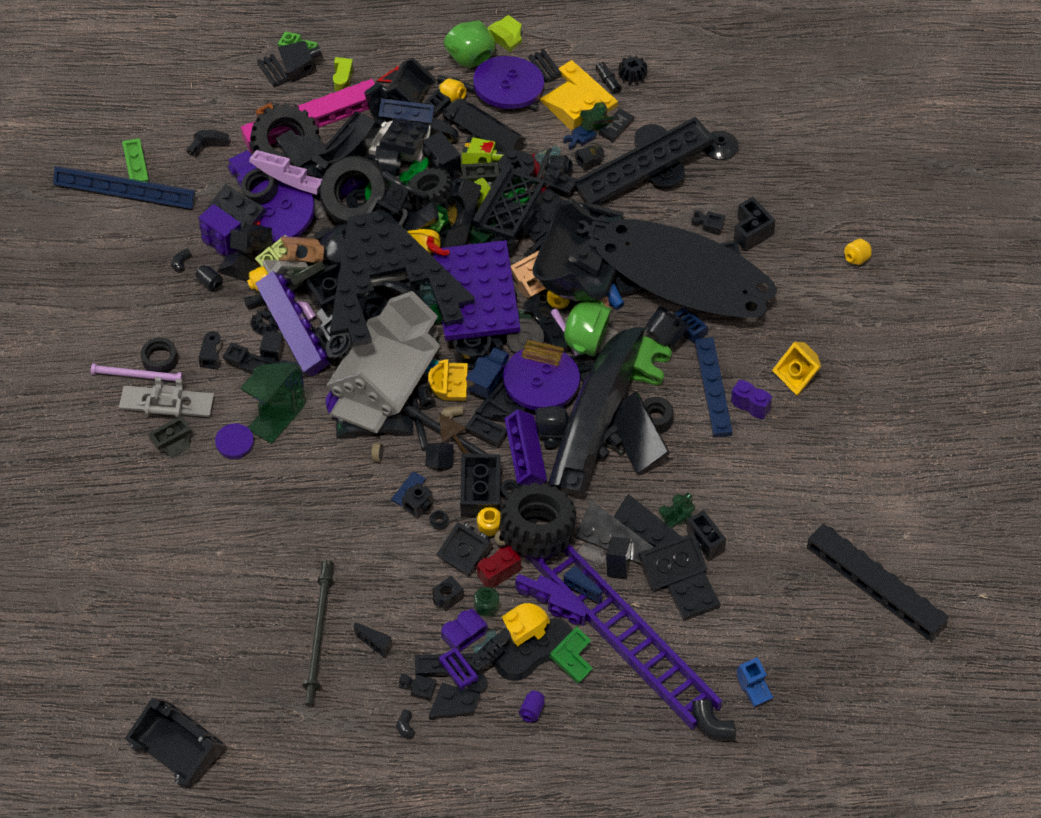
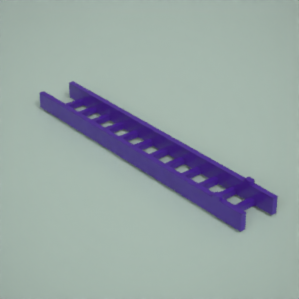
M570 544L566 549L562 550L569 559L553 570L544 563L550 557L544 558V556H540L539 558H533L532 555L525 556L544 577L560 585L579 602L586 612L587 622L692 730L696 728L697 720L689 713V711L693 712V701L712 700L713 706L717 711L722 708V700ZM573 563L607 597L606 600L592 610L583 603L588 597L582 594L577 597L570 590V587L566 586L557 576ZM613 603L621 612L603 624L595 615ZM626 616L634 625L616 637L609 628ZM637 630H640L647 639L629 651L622 642ZM652 643L660 653L643 665L635 656ZM666 657L674 666L656 679L649 669ZM679 671L687 681L670 693L662 683ZM693 685L701 694L683 707L675 697Z

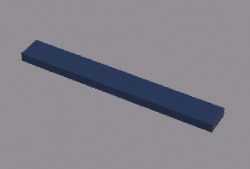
M60 166L54 167L53 185L189 209L194 208L196 190Z

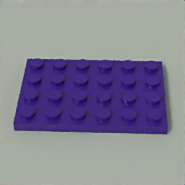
M506 240L441 248L444 251H450L447 256L433 252V257L475 298V304L460 307L463 315L462 323L445 326L443 322L445 341L520 332V322Z

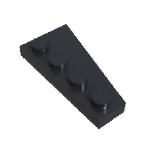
M630 494L626 496L613 516L653 547L682 537Z
M592 500L575 535L577 538L608 550L611 537L632 539L630 560L641 565L638 553L653 548L652 545Z

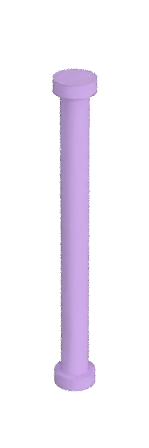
M92 363L91 375L99 373L147 379L161 377L162 380L166 381L183 380V373L181 372L172 374L97 366L95 363Z

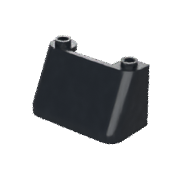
M153 697L125 737L130 742L129 746L133 750L148 752L174 772L175 782L184 788L192 786L227 747L224 742L178 707L166 700Z

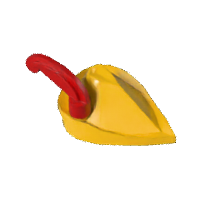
M429 229L407 231L432 256L433 252L443 256L449 255V250L444 251L440 248V236L436 231Z

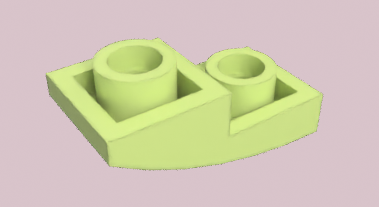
M280 238L255 259L261 266H264V260L279 261V257H282L283 254L288 255L287 248L284 247L283 241Z

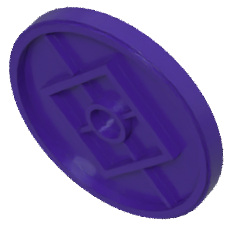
M499 56L488 59L477 67L473 77V87L477 95L486 103L499 108L517 109L526 107L539 99L544 88V78L541 71L533 63L514 56Z
M267 179L260 183L251 193L262 192L268 186L269 180ZM277 180L278 190L274 198L269 202L260 204L267 210L260 219V225L272 228V244L277 242L281 236L298 237L307 229L315 212V201L312 193Z
M548 346L528 347L515 353L508 360L503 375L504 387L511 399L531 410L547 406L562 407L566 405L576 395L580 382L579 370L573 359L561 350Z

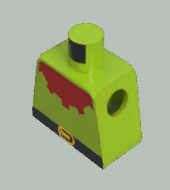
M468 137L462 150L461 169L462 164L499 161L505 154V151L495 150L494 141Z

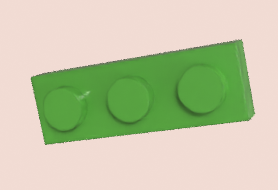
M140 138L122 141L129 178L149 182Z

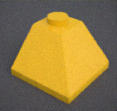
M794 342L772 371L796 395H799L821 368L818 355L806 343Z

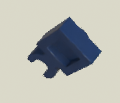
M584 123L573 129L571 135H566L563 138V143L571 142L568 144V149L573 150L578 143L584 146L595 140L596 133L587 123Z

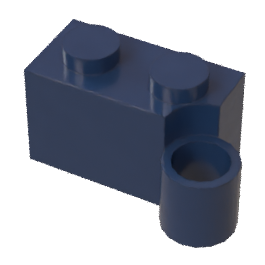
M494 347L489 357H479L473 371H469L467 374V390L487 398L504 375L509 353Z

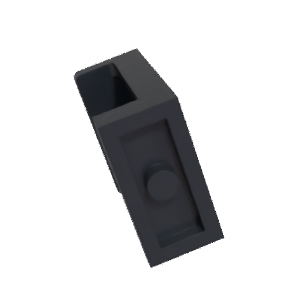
M410 58L401 63L385 93L392 100L420 103L428 87L434 84L436 79L417 60Z

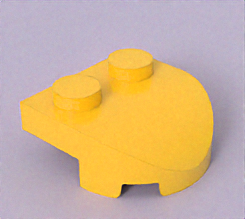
M448 360L439 361L436 366L430 369L428 375L429 385L433 393L443 400L466 401L468 363H449Z
M531 603L520 604L502 616L517 646L534 635L539 640L545 634L544 629L546 625L550 624L547 613L539 606Z

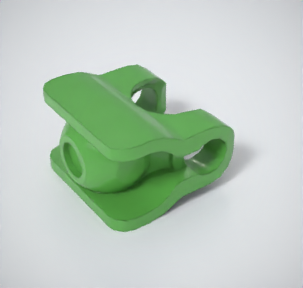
M643 336L630 379L655 386L662 384L664 373L661 369L655 367L652 362H668L672 354L671 349L668 346L655 342L651 338Z

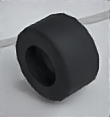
M650 397L643 402L650 414L660 413L663 415L661 418H652L660 434L668 431L672 426L674 413L670 402L662 397Z

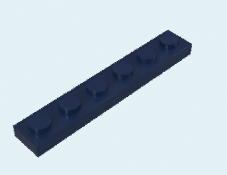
M714 338L695 339L694 344L713 438L732 436L733 431Z

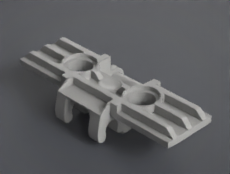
M155 377L156 386H153V388L123 387L119 409L144 411L145 415L152 413L175 415L177 418L181 415L210 417L214 393L183 391L182 379H176V386L164 385L161 377ZM189 400L191 403L187 406L183 405L182 401Z

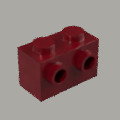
M511 546L498 549L494 555L482 559L477 564V577L488 591L521 571V558L511 549Z

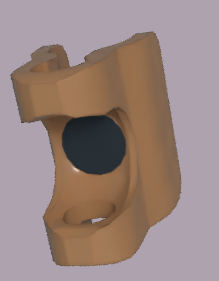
M281 236L288 255L283 254L282 257H279V261H298L311 264L319 261L323 262L324 247L320 245L317 239Z

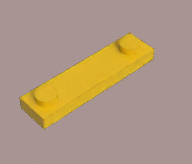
M570 60L558 68L565 80L592 92L602 102L601 112L603 114L605 113V108H607L608 113L618 106V101L574 61Z

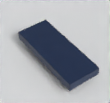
M413 471L391 498V501L403 507L402 497L407 489L413 487L417 482L423 485L426 478Z

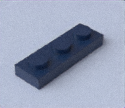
M381 99L379 117L402 118L406 121L431 124L435 106Z

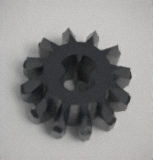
M629 55L628 59L623 58L622 62H619L618 75L622 78L623 82L628 81L629 85L634 82L637 85L638 81L643 82L644 78L647 77V62H644L643 58L638 59L637 55L635 57Z

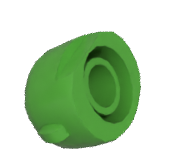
M479 20L460 23L444 39V47L459 65L468 69L478 67L481 63L490 59L496 44L491 32Z
M600 300L577 304L570 312L565 326L564 338L568 346L579 354L595 357L605 335L612 309L605 306Z

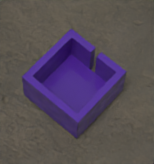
M213 204L198 217L201 239L206 245H211L220 255L228 256L234 254L239 249L230 248L231 229L240 228L241 223Z

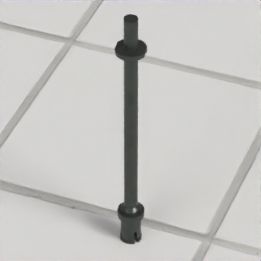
M327 560L321 562V572L317 580L321 587L308 680L304 681L302 685L307 690L306 706H313L315 691L321 688V684L316 680L328 588L333 584L332 572L334 563L330 560L328 568Z

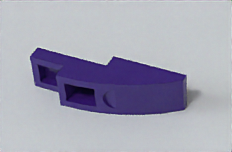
M518 574L515 580V590L520 594L534 597L541 603H548V611L556 617L561 616L573 624L585 626L586 612L568 591L544 576L540 575L538 580L535 581Z

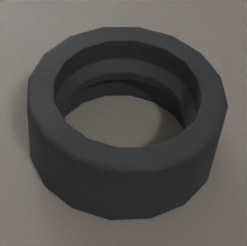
M256 168L244 176L241 188L247 198L258 204H264L274 198L278 190V183L274 177ZM261 179L269 180L268 186L262 192H250L251 187L256 181Z
M154 338L147 341L141 349L142 364L147 371L170 372L178 362L174 343L166 338ZM156 350L170 352V357L161 363L151 362L148 359L149 354Z

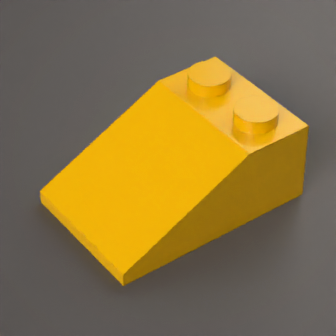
M568 81L540 98V101L571 131L584 123L589 124L601 116L602 102L592 92Z

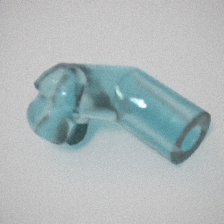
M553 146L550 156L560 155V148ZM548 149L535 154V160L537 162L543 161Z

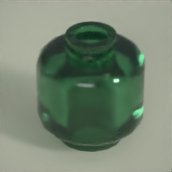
M492 587L479 588L474 594V608L476 612L482 616L494 615L500 606L498 592Z

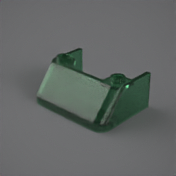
M295 362L257 366L253 374L240 388L243 392L259 400V415L248 428L253 434L270 444L274 443L301 412L306 403L302 367Z

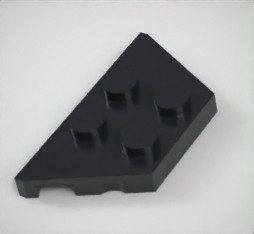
M502 381L475 410V413L484 418L505 420L507 416L519 409L526 412L528 408L517 404L511 399Z

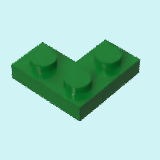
M578 627L549 654V657L577 684L593 669L579 655L590 643L591 639Z

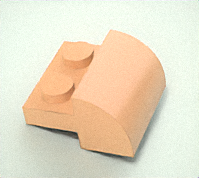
M539 251L511 265L512 275L518 283L516 286L527 298L546 289L533 275V265Z

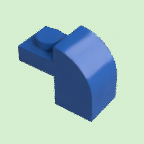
M758 657L739 665L737 668L740 686L743 691H746L753 707L773 699L764 680L767 674Z

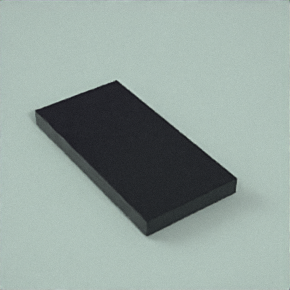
M635 391L619 404L611 424L618 428L617 433L623 440L622 445L637 474L642 475L669 455L670 451L640 394Z

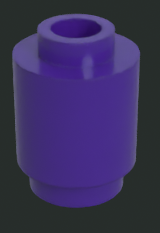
M530 691L526 695L519 710V714L524 721L534 722L538 720L545 704V697L542 693Z

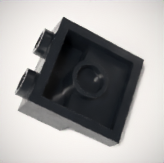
M457 522L436 555L463 573L471 576L477 564L486 557L493 544L489 542L491 538L481 532L480 535L475 533V528L465 522L463 525Z

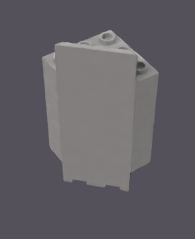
M413 291L391 298L379 316L368 319L366 324L372 338V343L350 348L327 384L332 393L339 397L329 414L330 416L378 433L387 416L397 414L402 409L440 347L435 341L439 332L432 326L438 316Z

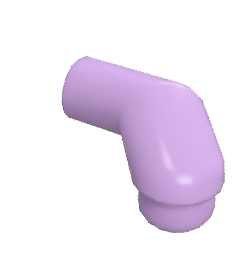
M296 301L302 307L303 313L309 321L316 317V314L307 302Z

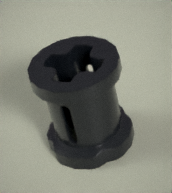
M427 384L418 386L414 391L415 395L419 398V407L422 410L430 409L436 405V401L431 395L432 389Z

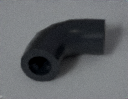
M712 700L692 702L693 716L697 720L696 725L703 734L713 740H736L735 721L717 719L713 713Z

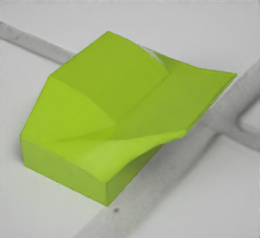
M509 15L488 27V30L495 38V42L509 52L522 43L520 35L522 24Z

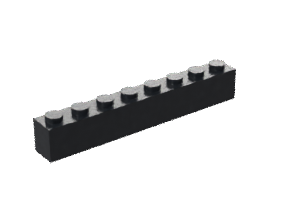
M823 523L808 538V550L931 643L947 627L949 617L944 611L934 607L927 598L918 595L911 586L902 583L895 574H890L879 562H874L864 551L857 549L848 539L837 534L832 527H828Z

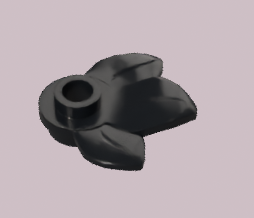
M537 293L532 299L525 301L523 311L533 313L538 323L548 318H553L551 311L555 308L550 306L546 295Z

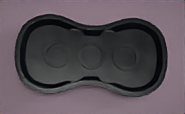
M552 618L550 619V624H547L544 629L545 634L539 640L534 635L517 646L513 639H511V643L504 649V652L492 663L503 678L510 681L522 680L528 677L541 664L552 661L549 654L573 631V628L562 619Z

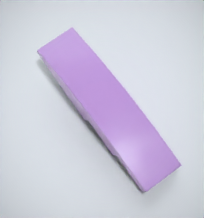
M256 150L249 159V162L283 183L316 195L320 191L322 179L307 176V169L290 165L289 158Z

